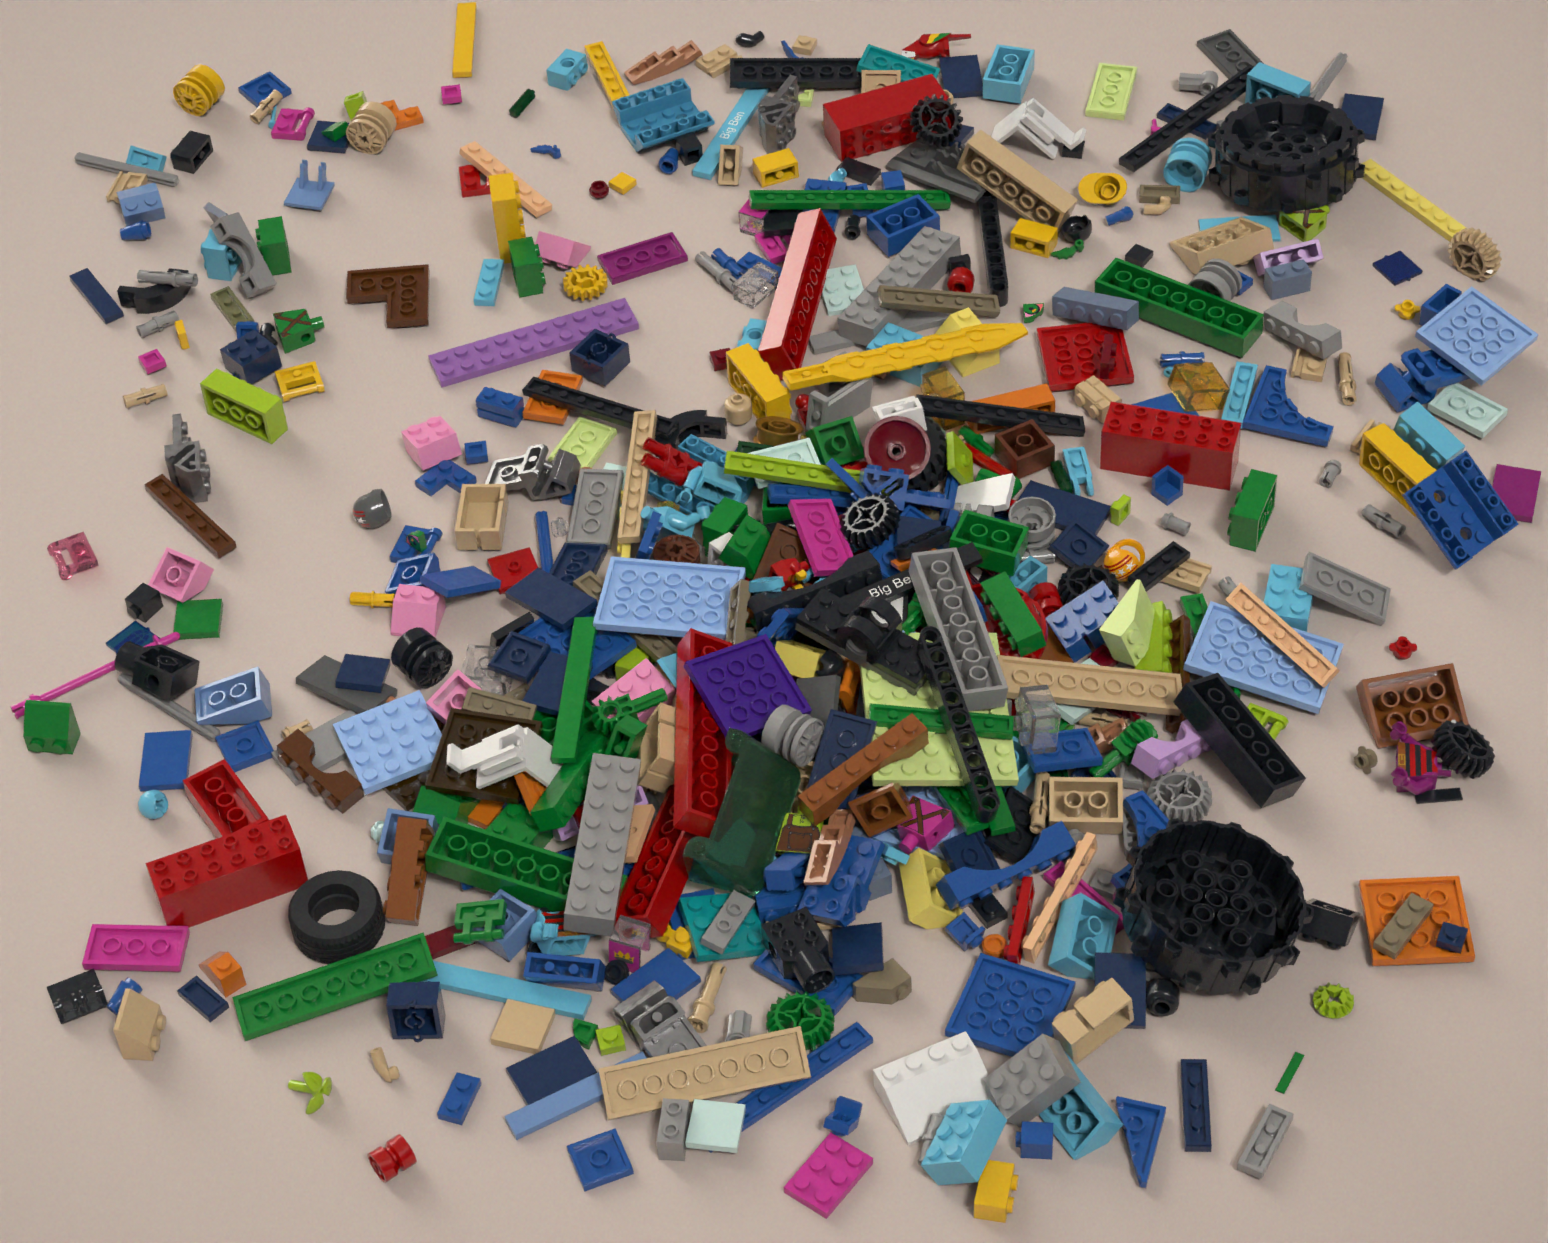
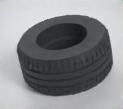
M328 871L312 877L295 892L288 908V919L295 944L304 955L320 963L331 964L370 951L377 945L385 929L383 905L376 886L366 877L351 871ZM347 909L356 912L353 917L341 924L324 925L318 923L324 915L334 910Z

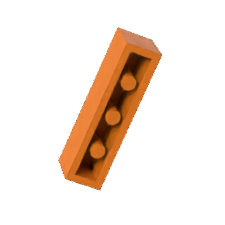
M1047 383L972 401L1055 412V398ZM967 422L969 427L977 434L1006 428L1004 426Z

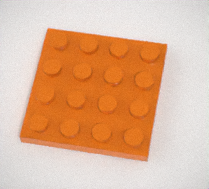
M1459 876L1359 881L1373 966L1474 962L1475 952ZM1414 893L1433 903V910L1394 960L1373 949V943L1409 895ZM1443 921L1468 928L1461 954L1436 947Z

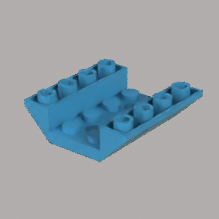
M683 78L612 101L621 131L636 152L675 140V137L683 134L696 133L708 129L715 124L714 119L707 110L700 112L694 105L691 98V88Z
M692 434L678 445V450L683 453L687 452L690 458L702 464L705 461L716 462L718 466L724 468L726 451ZM650 472L648 494L688 515L694 512L697 513V507L709 505L710 513L713 512V508L717 503L694 495L693 492H690L692 500L686 507H684L686 504L684 498H681L676 503V497L681 491L685 490L683 486H676L675 483L663 477L659 478L656 474ZM734 475L737 483L742 488L741 503L744 504L753 489L755 479Z

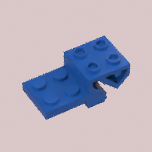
M1416 348L1406 351L1401 355V361L1408 369L1407 371L1403 372L1400 368L1389 363L1377 374L1374 384L1396 412L1409 409L1416 402H1419L1421 405L1429 403L1435 398L1438 388L1470 379V377L1432 349L1421 352Z
M869 464L866 468L860 470L859 484L871 496L874 493L881 495V491L887 486L890 487L884 493H888L898 486L887 497L894 501L899 511H904L905 503L938 509H950L951 500L945 499L946 495L930 493V496H923L924 491L913 489L908 490L907 493L909 475L904 474L902 469L891 468L888 471H882V466Z
M851 835L843 859L828 885H807L798 910L807 907L814 920L843 927L856 920L855 912L860 913L866 909L872 894L868 888L885 844L879 840Z

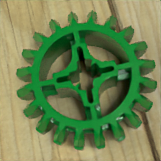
M797 990L793 996L786 993L785 999L778 997L777 1004H771L770 1011L767 1014L766 1029L770 1033L801 1026L805 1050L810 1049L813 1052L816 1050V1046L820 1047L825 1044L824 1041H829L831 1034H833L835 1018L830 1005H825L827 1003L825 998L818 1000L819 996L817 993L809 996L807 992L799 994Z

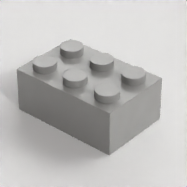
M1041 1034L984 1078L1007 1122L1022 1127V1121H1031L1081 1083L1060 1042L1045 1034Z

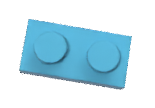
M131 145L126 163L163 172L167 156Z
M884 843L885 847L881 857L894 865H897L898 861L906 865L910 856Z

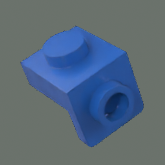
M965 912L945 927V931L964 952L970 947L975 949L984 940L983 935L986 929L983 926L979 928Z
M839 1096L834 1111L825 1118L824 1128L830 1129L835 1135L848 1136L858 1127L863 1104Z

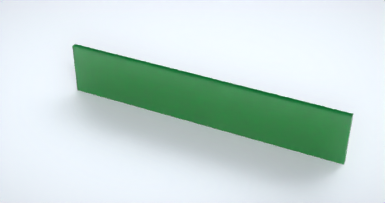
M1298 1052L1294 1053L1275 1091L1285 1093L1305 1055Z

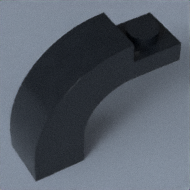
M169 268L168 271H167V272L180 271L181 273H188V274H189V271H188V270H182V269H172V268ZM156 284L145 288L119 286L117 293L121 306L134 307L137 310V314H150L164 311L178 304L188 294L191 286L180 285V287H173L169 284Z
M707 410L683 412L670 418L679 421V428L669 440L655 437V440L664 445L671 444L673 448L678 450V445L690 434L696 437L726 439L728 434L726 418L707 416Z

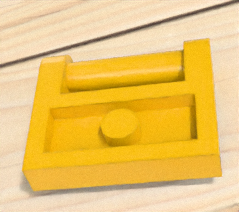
M315 361L274 371L284 402L290 401V398L317 391L318 393L325 392ZM305 384H310V385L302 386V387H299V388L291 389V388H293V387H297V386H301V385H305Z

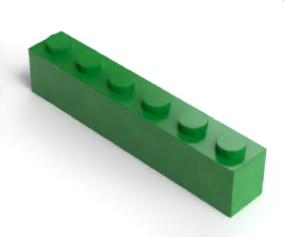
M602 730L585 732L580 739L576 763H564L530 812L540 832L566 826L586 795L593 753L605 754L611 732L605 736Z

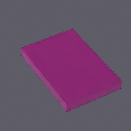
M1497 464L1492 487L1517 521L1532 523L1541 471Z

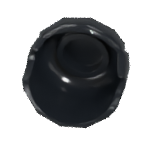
M1086 215L1071 216L1063 223L1061 231L1065 239L1075 243L1078 239L1084 241L1092 233V223Z
M828 649L820 659L824 668L821 671L816 670L817 677L829 675L842 677L846 666L845 661L838 653Z

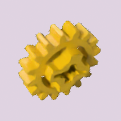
M589 264L586 267L578 265V269L572 267L571 272H566V277H563L564 292H567L568 297L573 295L574 300L578 297L581 298V301H584L585 298L592 300V296L600 297L599 292L605 293V288H608L607 274L603 272V269L598 270L596 265L592 268Z

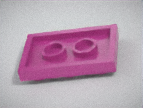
M830 1132L784 1186V1193L827 1219L873 1165V1157Z

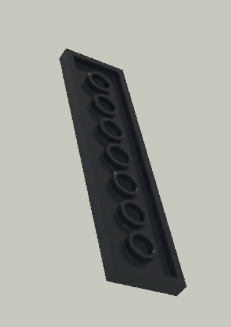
M730 58V88L779 89L786 79L793 75L797 77L799 88L857 89L862 86V73L856 71L861 58Z

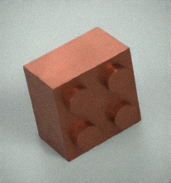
M1033 419L995 434V454L1018 479L1049 467L1051 462L1055 461V445Z

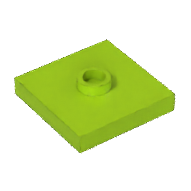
M954 431L946 433L947 470L961 485L974 482L972 452Z

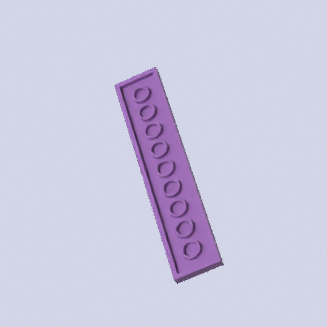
M622 298L431 354L428 357L442 388L574 349L594 329L608 335L613 333L615 336L638 330L639 323L626 299Z

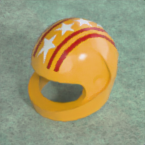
M1123 539L1116 542L1105 555L1103 561L1104 569H1109V574H1115L1116 580L1127 581L1128 576L1143 565L1145 561L1144 548L1133 539ZM1125 545L1134 547L1140 554V561L1133 553L1123 550L1121 547Z

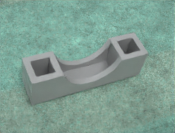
M239 212L220 217L210 226L219 244L232 248L240 256L244 271L239 282L248 298L266 293L277 284Z
M1284 301L1263 311L1266 330L1322 359L1342 349L1341 330L1327 323L1320 325L1298 323L1297 308Z

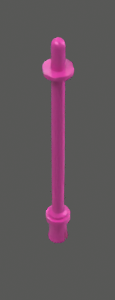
M173 632L160 639L154 635L152 636L153 642L143 647L169 645L179 640L180 634ZM115 660L42 695L31 694L26 700L50 701L116 670ZM26 700L10 706L12 712L15 713L16 719L24 716Z

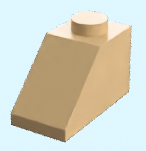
M720 144L718 185H739L743 159V147L740 145Z

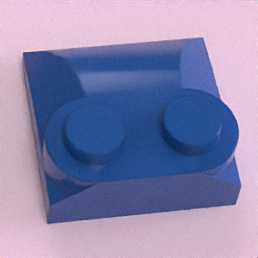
M429 553L397 560L385 593L396 594L399 584L426 587L420 583V575L440 572L439 558L435 553Z

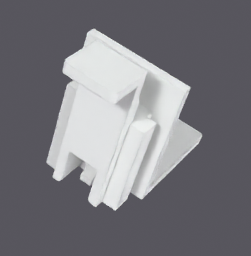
M1032 98L1028 102L1025 101L997 123L991 137L997 142L1002 143L1019 130L1051 159H1054L1060 143H1063L1072 150L1083 141L1086 129L1083 127L1076 133L1072 132L1036 99Z
M519 724L484 738L482 742L463 750L453 743L447 746V765L460 774L470 769H477L476 788L478 789L526 771L548 787L562 767V763H552L553 746L528 727L523 728Z

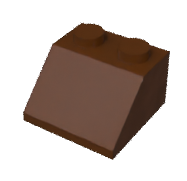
M892 782L848 802L868 837H872L913 818L909 799L899 783Z

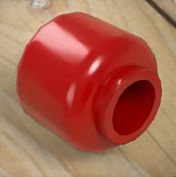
M965 267L953 269L948 277V291L971 293L975 282L974 274Z

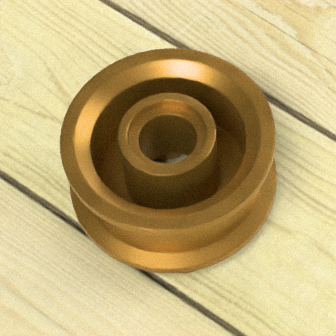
M776 416L762 417L756 420L755 426L758 428V432L753 437V442L778 446L798 441V436L802 433L803 427L798 422L788 418Z

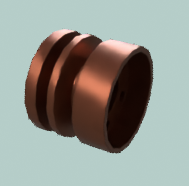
M680 534L667 536L657 542L653 549L654 560L701 564L699 545L689 536Z

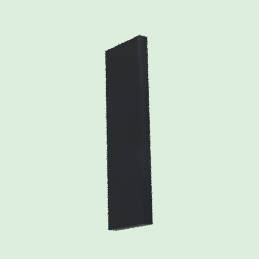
M1460 787L1428 790L1415 795L1417 804L1463 800Z

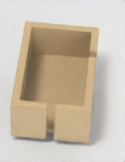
M462 484L455 526L458 550H478V547H482V550H502L509 504L506 484Z
M660 702L645 722L648 726L639 749L641 767L638 785L664 793L670 785L674 784L676 707Z
M1110 978L1106 982H1100L1087 997H1080L1074 1003V1009L1059 1013L1052 1022L1054 1039L1060 1042L1064 1051H1066L1075 1064H1078L1134 1021L1132 999L1113 978Z

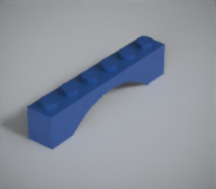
M1060 821L1043 829L1034 838L1025 858L1016 864L997 870H976L962 867L943 876L936 886L950 910L957 907L964 909L973 903V899L979 897L980 900L989 897L993 894L992 890L994 889L1004 890L1013 884V880L1019 879L1022 881L1023 876L1030 877L1034 870L1038 869L1039 872H1042L1052 866L1051 862L1065 861L1071 857L1070 852L1076 847V843L1064 823Z

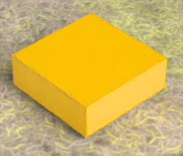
M624 172L619 173L608 182L610 188L623 195L637 185L636 179Z
M175 321L181 349L190 348L183 321Z

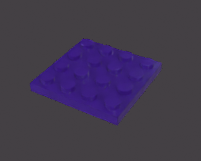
M766 634L686 661L683 666L729 744L763 732L768 718L781 705H789L800 710L802 714L810 715L812 711Z

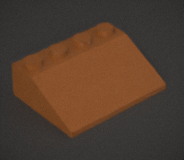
M1453 663L1363 679L1356 686L1362 712L1378 749L1397 746L1400 739L1393 740L1390 737V732L1393 731L1392 725L1398 721L1406 725V733L1418 742L1433 739L1432 736L1435 734V730L1446 721L1456 720L1457 722L1463 721L1465 725L1469 724Z

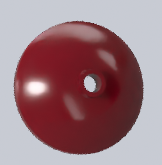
M891 416L878 421L869 430L864 442V456L868 465L882 466V471H888L891 468L902 469L904 474L909 475V480L915 478L924 470L930 458L931 447L927 433L917 422L903 416ZM898 449L900 454L895 456L892 454V450Z

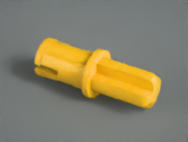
M372 591V593L351 592L350 604L371 606V608H374V606L393 608L395 594L375 593V591Z

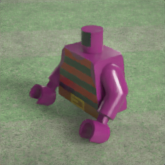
M1398 721L1392 725L1393 731L1390 732V737L1393 740L1400 739L1396 751V769L1391 773V776L1395 777L1393 784L1396 786V792H1411L1414 795H1419L1436 788L1437 776L1451 777L1452 769H1449L1442 762H1437V752L1431 747L1419 743L1406 733L1407 727L1403 722Z

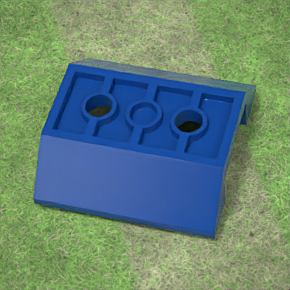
M1467 450L1402 495L1455 570L1472 559L1474 555L1493 541L1519 525ZM1434 493L1440 495L1441 503L1435 500ZM1460 530H1464L1467 533V540L1461 537Z

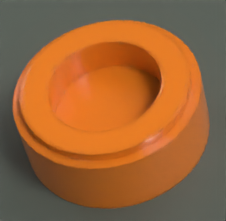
M998 934L988 935L982 942L983 954L1000 959L1004 956V947L1007 945V941Z

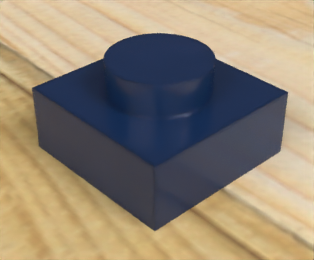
M1443 921L1436 947L1461 954L1468 928Z

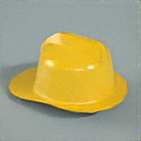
M1091 173L1082 178L1079 182L1078 190L1082 199L1089 203L1111 205L1124 197L1127 191V183L1123 176L1117 173Z

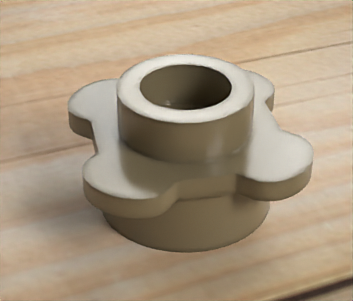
M1360 746L1358 747L1357 756L1354 757V763L1363 769L1365 774H1370L1371 768L1377 765V755L1372 749Z

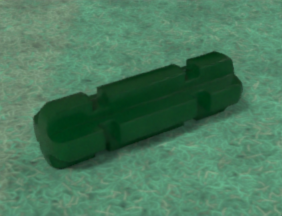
M526 89L514 105H512L509 109L511 117L517 118L535 98L534 90Z
M1052 461L1051 471L1054 474L1058 487L1062 491L1073 493V487L1069 482L1070 480L1065 468H1063L1062 461Z

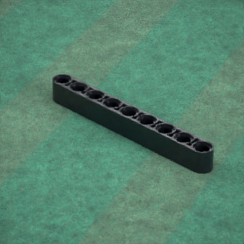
M986 191L977 201L988 292L990 295H997L999 307H1003L1008 303V278L997 198L989 191Z
M924 627L920 632L917 650L976 818L984 823L992 822L1000 805L998 793L942 635L936 627ZM954 722H960L962 725H957ZM961 742H965L969 744V746H965L961 744ZM968 763L975 764L977 767H972ZM976 784H980L984 788H979L976 786ZM983 806H989L992 809H985Z

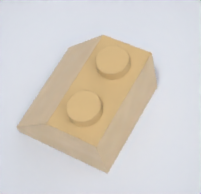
M125 988L113 1029L122 1057L129 1060L153 1061L155 1051H158L160 1048V1033L166 1027V1016L162 1014L159 1004L132 989Z

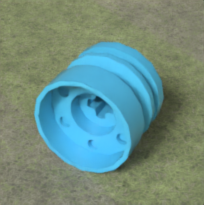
M1188 137L1176 141L1171 148L1169 158L1164 167L1163 176L1165 181L1169 185L1180 186V191L1192 192L1201 188L1212 162L1210 148L1204 142L1195 138Z

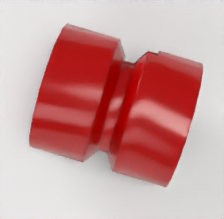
M1039 583L1029 592V597L1039 603L1045 618L1063 607L1058 589L1053 583Z
M400 1134L388 1140L385 1148L379 1146L367 1154L373 1170L384 1183L397 1176L399 1169L405 1171L417 1162L410 1145Z

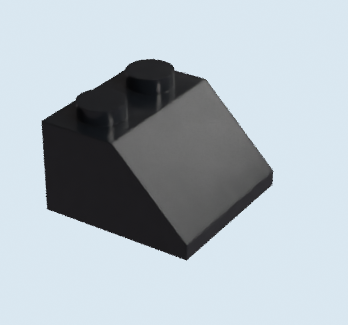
M1314 898L1306 902L1307 905L1314 909V916L1310 923L1303 925L1300 933H1303L1302 937L1311 941H1317V938L1327 941L1326 945L1341 949V946H1347L1350 943L1361 913Z

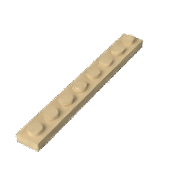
M656 410L634 412L617 537L619 544L638 543L642 539L644 519L641 517V511L646 506L650 469L641 466L640 463L643 455L649 453L642 449L645 440L648 437L655 438Z

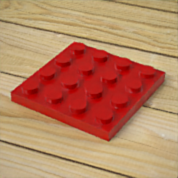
M1093 323L1037 328V339L1048 387L1051 391L1075 389L1077 384L1085 382L1086 379L1092 376L1098 378L1106 386L1134 383V373L1123 329ZM1105 334H1113V343L1117 344L1116 356H1112V358H1115L1114 371L1109 372V379H1100V362Z

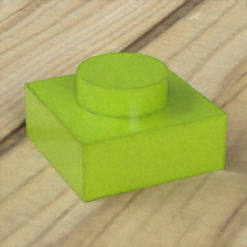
M1123 494L1118 501L1112 503L1110 507L1112 524L1119 526L1130 514L1131 497Z
M620 1024L595 1030L601 1056L626 1050Z

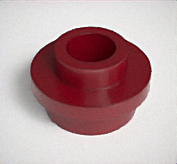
M594 181L591 184L589 193L592 197L601 199L609 194V187L604 181Z

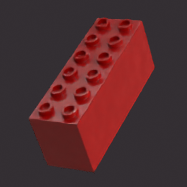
M929 74L823 104L824 136L841 162L846 157L856 159L913 143L917 140L916 135L918 134L917 132L912 133L911 130L914 126H911L909 123L912 120L910 114L914 112L912 110L914 105H918L917 102L920 99L924 101L927 95L930 99L934 94L937 96V99L943 95L945 101L948 99V96L934 75ZM922 113V122L924 126H926L927 120L925 119V115ZM947 116L945 118V121L948 124L947 127L951 129V122L949 117ZM940 118L939 120H937V119H935V121L933 120L932 124H933L934 122H936V123L939 122V121L941 120V118Z
M1111 402L1101 431L1100 469L1152 478L1154 474L1168 465L1183 475V483L1230 491L1239 459L1241 423Z
M286 815L145 863L166 926L192 927L297 890L308 880L300 847Z

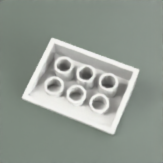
M966 1031L873 1069L874 1088L908 1146L922 1140L923 1135L927 1133L931 1114L938 1113L945 1116L946 1110L951 1103L991 1100L998 1108L984 1080L988 1076L987 1070L978 1050Z

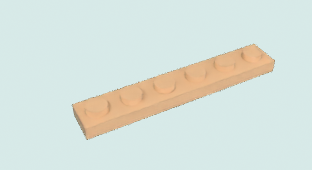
M476 141L460 148L459 154L488 178L490 175L513 173L514 181L518 180L521 205L536 218L552 210V203Z
M1241 582L1225 599L1323 688L1340 671Z
M1086 832L1083 840L1078 841L1075 854L1072 859L1067 860L1065 872L1061 878L1059 877L1056 880L1054 891L1051 897L1048 896L1046 898L1041 915L1036 916L1032 925V931L1029 936L1026 935L1024 937L1021 948L1023 949L1025 961L1035 963L1058 921L1062 901L1072 896L1098 849L1095 834Z

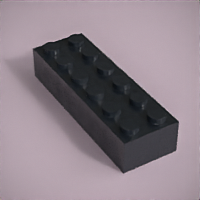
M1215 673L1184 685L1173 701L1174 704L1258 806L1264 808L1293 797L1306 777L1220 674Z

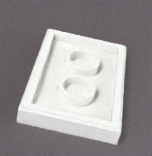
M1013 473L959 485L955 503H962V513L967 503L971 504L972 512H976L979 504L994 506V512L1007 510L1010 506L1016 478Z

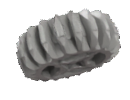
M1173 769L1172 773L1167 772L1162 776L1159 775L1155 780L1151 781L1147 790L1149 798L1169 820L1176 818L1182 822L1203 820L1204 816H1208L1210 806H1212V791L1209 788L1208 781H1203L1202 775L1195 777L1194 771L1186 773L1184 769L1181 772Z

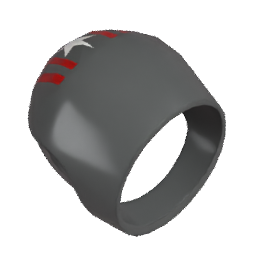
M374 489L370 493L359 497L354 503L353 516L362 527L368 529L377 528L391 519V508L383 489Z

